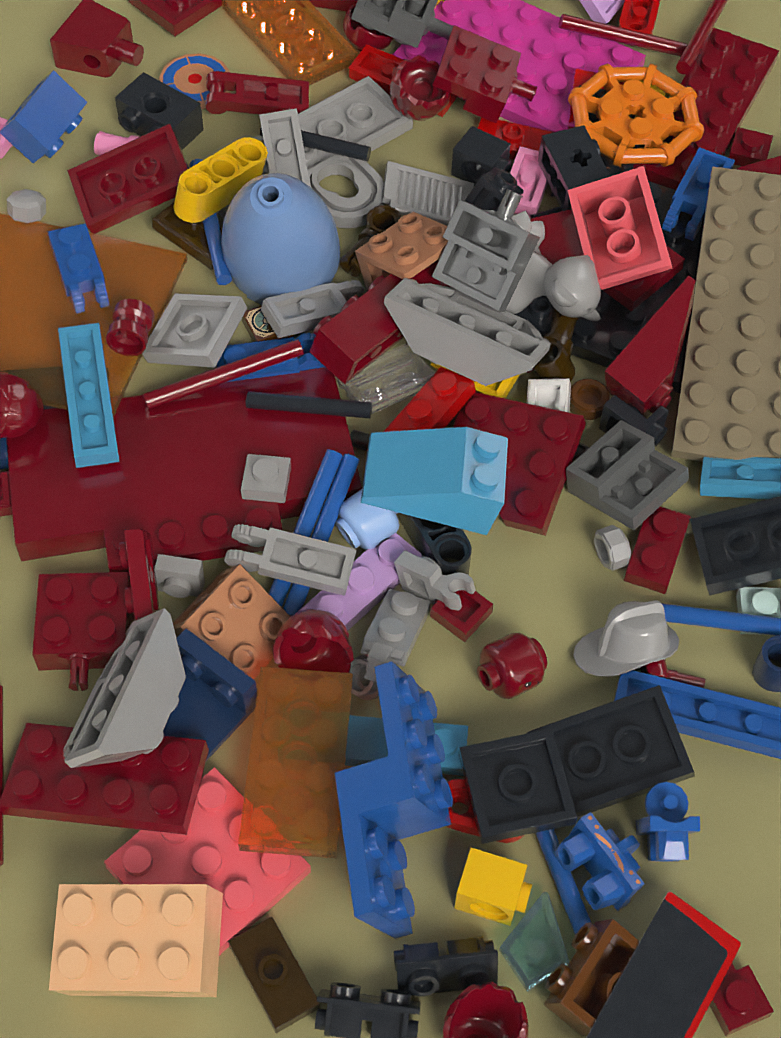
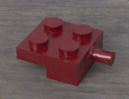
M453 26L432 86L464 98L465 102L462 110L497 123L511 93L532 102L537 91V86L517 79L520 52L471 31Z
M129 572L39 574L32 651L38 671L70 670L68 688L73 691H78V686H80L81 691L88 689L89 669H104L115 650L124 643L127 637L125 633L130 627L124 591L125 587L130 586Z

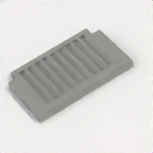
M388 161L385 169L382 203L394 207L401 215L416 212L448 226L459 200L465 201L472 191L474 183Z

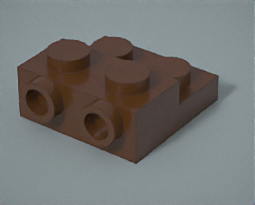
M614 919L596 921L594 924L591 922L586 923L572 940L571 946L577 951L568 966L564 963L560 964L548 977L545 988L551 993L544 1002V1005L578 1034L587 1036L640 941Z

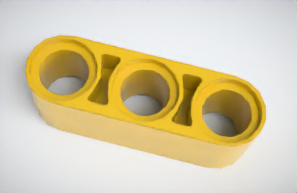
M243 137L184 171L180 175L173 206L175 214L183 221L198 223L229 205L237 192L248 181L262 175L268 154L267 147L255 138Z

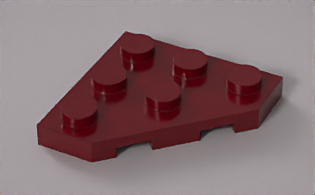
M475 392L458 412L453 427H469L508 438L505 500L499 514L508 527L546 536L567 478L566 468L572 464L586 425L584 416Z

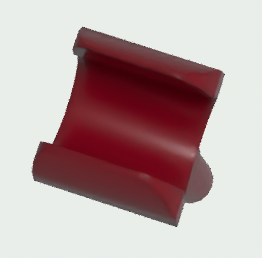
M666 659L640 667L642 673L701 688L705 686V678L668 670Z

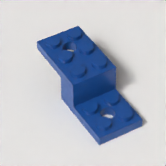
M391 661L374 667L388 756L335 772L354 917L396 939L413 934L410 917H413L415 914L414 901L409 889L405 886L403 869L407 868V856L399 840L451 825L448 808L453 805V797L449 784L443 778L440 763L445 761L443 744L434 730L433 719L437 718L435 700L429 691L423 690L416 683L412 675H407Z

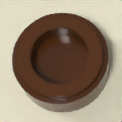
M582 379L575 382L571 386V413L583 415L585 420L600 418L604 404L610 399L609 391L603 383L594 379Z

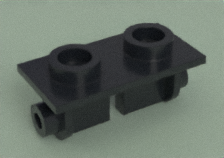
M483 936L447 941L449 955L441 956L439 955L437 942L414 945L403 944V950L393 951L395 971H397V989L411 992V996H428L433 993L465 990L468 986L474 984L482 986L486 983L494 982L498 985V951L494 949L493 940L484 941Z
M333 982L330 985V990L321 989L317 996V1002L327 1003V1009L317 1008L315 1029L324 1030V1036L360 1038L362 1020L372 1021L370 1038H417L419 1021L409 1020V1013L420 1015L421 1001L411 1000V992L398 989H381V996L360 994L361 986Z

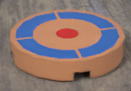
M201 53L186 54L173 59L165 65L159 80L200 102L201 109H205L206 96L210 93L206 88L207 75L213 71H230L224 62L214 56Z

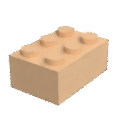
M59 884L49 990L70 996L217 997L223 893L207 884Z

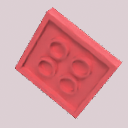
M215 767L201 778L187 835L140 830L104 861L108 871L120 884H207L223 893L219 956L229 947V940L247 931L311 873V865Z

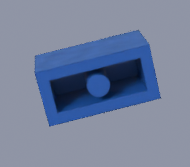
M53 70L32 90L1 128L0 134L32 163H35L44 155L51 158L64 143L60 139L61 135L64 132L70 134L82 121L83 118L79 113L87 104V101Z

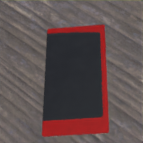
M668 892L586 1038H693L741 946L740 941L677 895Z

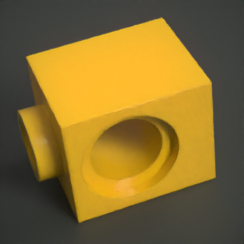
M470 848L457 890L454 909L511 926L515 910L525 913L533 884L524 882L528 865Z

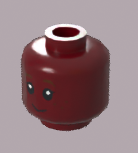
M520 632L510 633L487 644L481 650L480 666L477 668V675L486 690H493L501 698L512 699L537 687L543 681L548 664L547 657L541 644L533 637H528Z

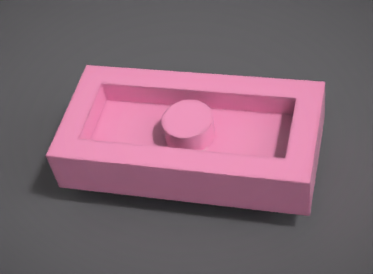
M519 147L510 174L517 180V185L524 190V193L521 195L523 197L514 214L526 210L529 218H531V215L538 213L548 185V181L538 163L539 151Z

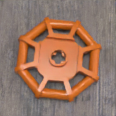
M608 63L601 65L594 76L582 86L573 88L568 96V102L573 110L575 127L584 125L591 139L597 141L600 153L614 161V166L621 167L622 164H661L663 167L672 165L675 157L692 142L700 140L704 133V127L699 121L695 101L697 93L692 87H684L657 69L655 64L650 63L649 67H612ZM653 84L654 86L661 89L671 97L666 98L659 92L652 89L651 85ZM602 87L608 92L601 99L593 97ZM682 110L684 122L674 120L673 112ZM588 112L596 114L599 121L595 123L589 121ZM635 114L640 117H635L634 119L629 118V115ZM669 136L675 137L670 143H663ZM635 145H645L644 148H634Z

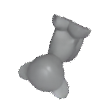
M526 210L514 215L512 219L522 229L539 236L540 239L506 311L512 314L519 313L534 299L547 296L555 310L564 316L582 317L591 321H599L601 317L596 308L600 301L601 288L594 262L588 255L571 256L560 259L552 265L541 255L539 246L545 238L543 221L531 222Z

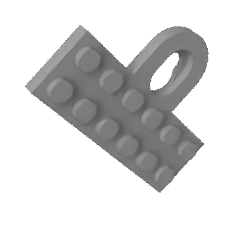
M369 76L298 114L301 130L370 146L371 151L413 129V119H409L401 114L392 104L390 96ZM258 135L254 137L255 139L261 141L264 144L262 136ZM304 147L311 188L327 205L336 227L357 228L366 225L369 211L374 207L385 205V203H382L384 181L381 176L366 161ZM267 158L262 175L269 173ZM342 175L354 183L358 193L354 197L344 198L336 192L325 190L319 183L327 176ZM229 205L218 211L223 219Z

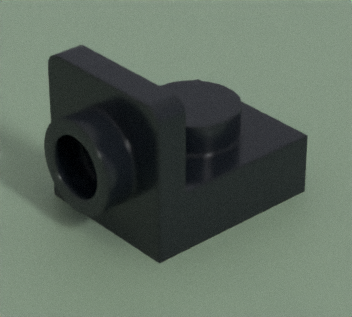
M494 168L481 176L465 199V202L471 203L483 210H494L497 212L506 189L522 195L524 190L517 185V180L510 173Z
M614 395L604 404L599 429L606 434L622 420L654 437V445L656 447L667 433L668 429L665 427V422L669 410L660 406L647 419L641 415L635 406L626 404Z

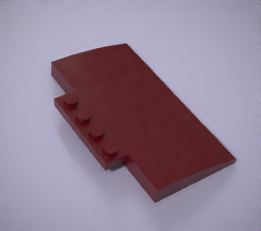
M326 367L302 370L300 373L230 381L149 410L143 395L111 399L120 462L76 468L68 407L45 409L36 427L31 428L25 435L20 437L7 438L14 538L21 562L106 548L109 572H129V568L123 569L121 565L119 543L125 541L124 530L138 528L148 531L151 535L154 568L158 554L205 561L224 558L226 552L230 549L250 553L263 551L265 546L254 547L232 538L234 526L243 524L269 530L270 527L283 530L281 519L300 516L326 450H334L342 454V456L344 454L355 456L346 417L247 408V393L250 391L341 399L334 374ZM248 454L291 458V472L285 503L242 499L241 486ZM358 467L345 500L362 489Z

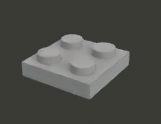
M175 293L150 335L142 355L147 363L215 368L247 310L244 300L241 296Z

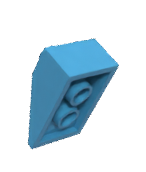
M469 427L371 433L368 443L361 503L487 535L504 505L508 438Z

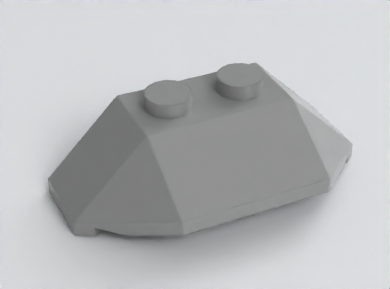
M404 278L384 299L386 308L413 353L484 386L532 370L550 348L551 343L547 339L542 338L540 332L528 320L508 311H498L455 288L432 283L418 284L416 280Z
M165 608L131 623L125 633L127 637L124 643L115 650L98 678L63 749L64 762L69 767L75 768L123 761L142 753L148 754L161 743L164 737L163 729L170 713L178 705V695L186 679L171 614Z

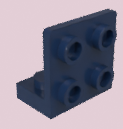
M186 628L176 638L186 679L178 695V705L170 713L163 733L164 736L206 740L209 748L207 761L259 706L255 680Z

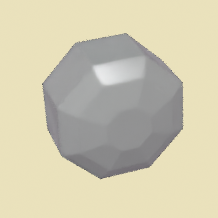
M28 189L15 191L7 198V212L15 221L24 223L40 221L46 214V199L37 191Z
M614 525L597 530L594 544L596 553L603 566L612 571L627 566L631 556V549L624 532Z

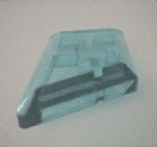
M547 892L541 894L499 948V951L527 992L546 981L560 964L564 963L568 966L570 963L550 896Z

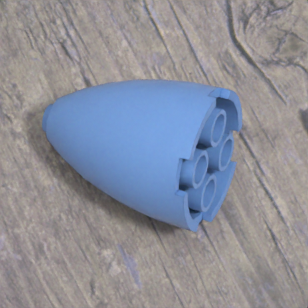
M268 173L248 181L232 199L223 222L222 252L226 266L231 273L232 281L247 295V298L262 305L265 298L331 283L339 266V236L335 221L327 205L309 185L287 174Z

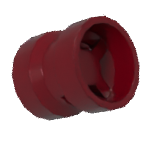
M137 299L119 301L113 312V323L110 324L106 335L108 346L116 353L124 356H138L142 354L148 343V332L151 330L154 322V311L149 305Z

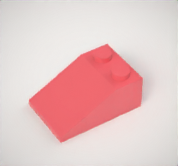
M644 166L568 190L583 253L588 255L594 262L601 290L672 269Z

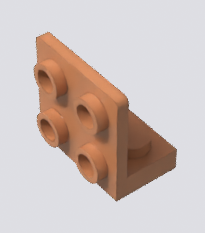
M412 212L402 216L397 223L384 232L371 237L369 242L355 250L366 290L381 275L387 277L393 274L401 279H411L441 258L448 242L447 239L443 238L447 226Z
M238 564L235 567L221 571L173 622L176 638L187 628L254 680L274 658L272 647L277 633L290 616L243 566Z

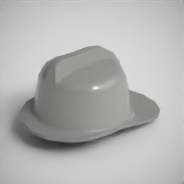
M660 601L623 602L616 605L609 612L604 627L587 634L577 643L573 656L576 665L585 673L595 676H616L649 663L671 657L678 650L679 638L676 632L667 625L664 607Z

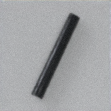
M260 128V136L263 137L262 128ZM301 130L304 147L367 162L370 158V146Z
M248 391L246 396V407L253 409L371 419L372 402Z

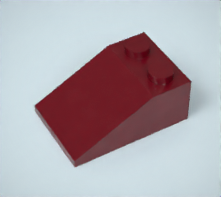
M690 276L683 281L605 370L606 389L609 391V394L612 396L616 395L626 404L635 406L645 418H648L660 406L666 408L672 399L669 394L673 389L672 384L693 306L696 280Z

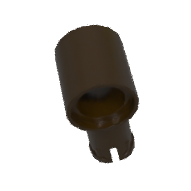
M386 205L374 207L367 214V227L359 234L358 242L339 260L341 268L346 273L351 271V276L358 277L361 274L355 250L369 242V239L374 235L384 232L397 223L401 218L399 211L394 207Z
M554 309L549 331L542 337L551 343L549 351L533 367L540 379L569 378L570 382L572 381L576 368L570 358L573 350L571 339L579 317L564 316Z

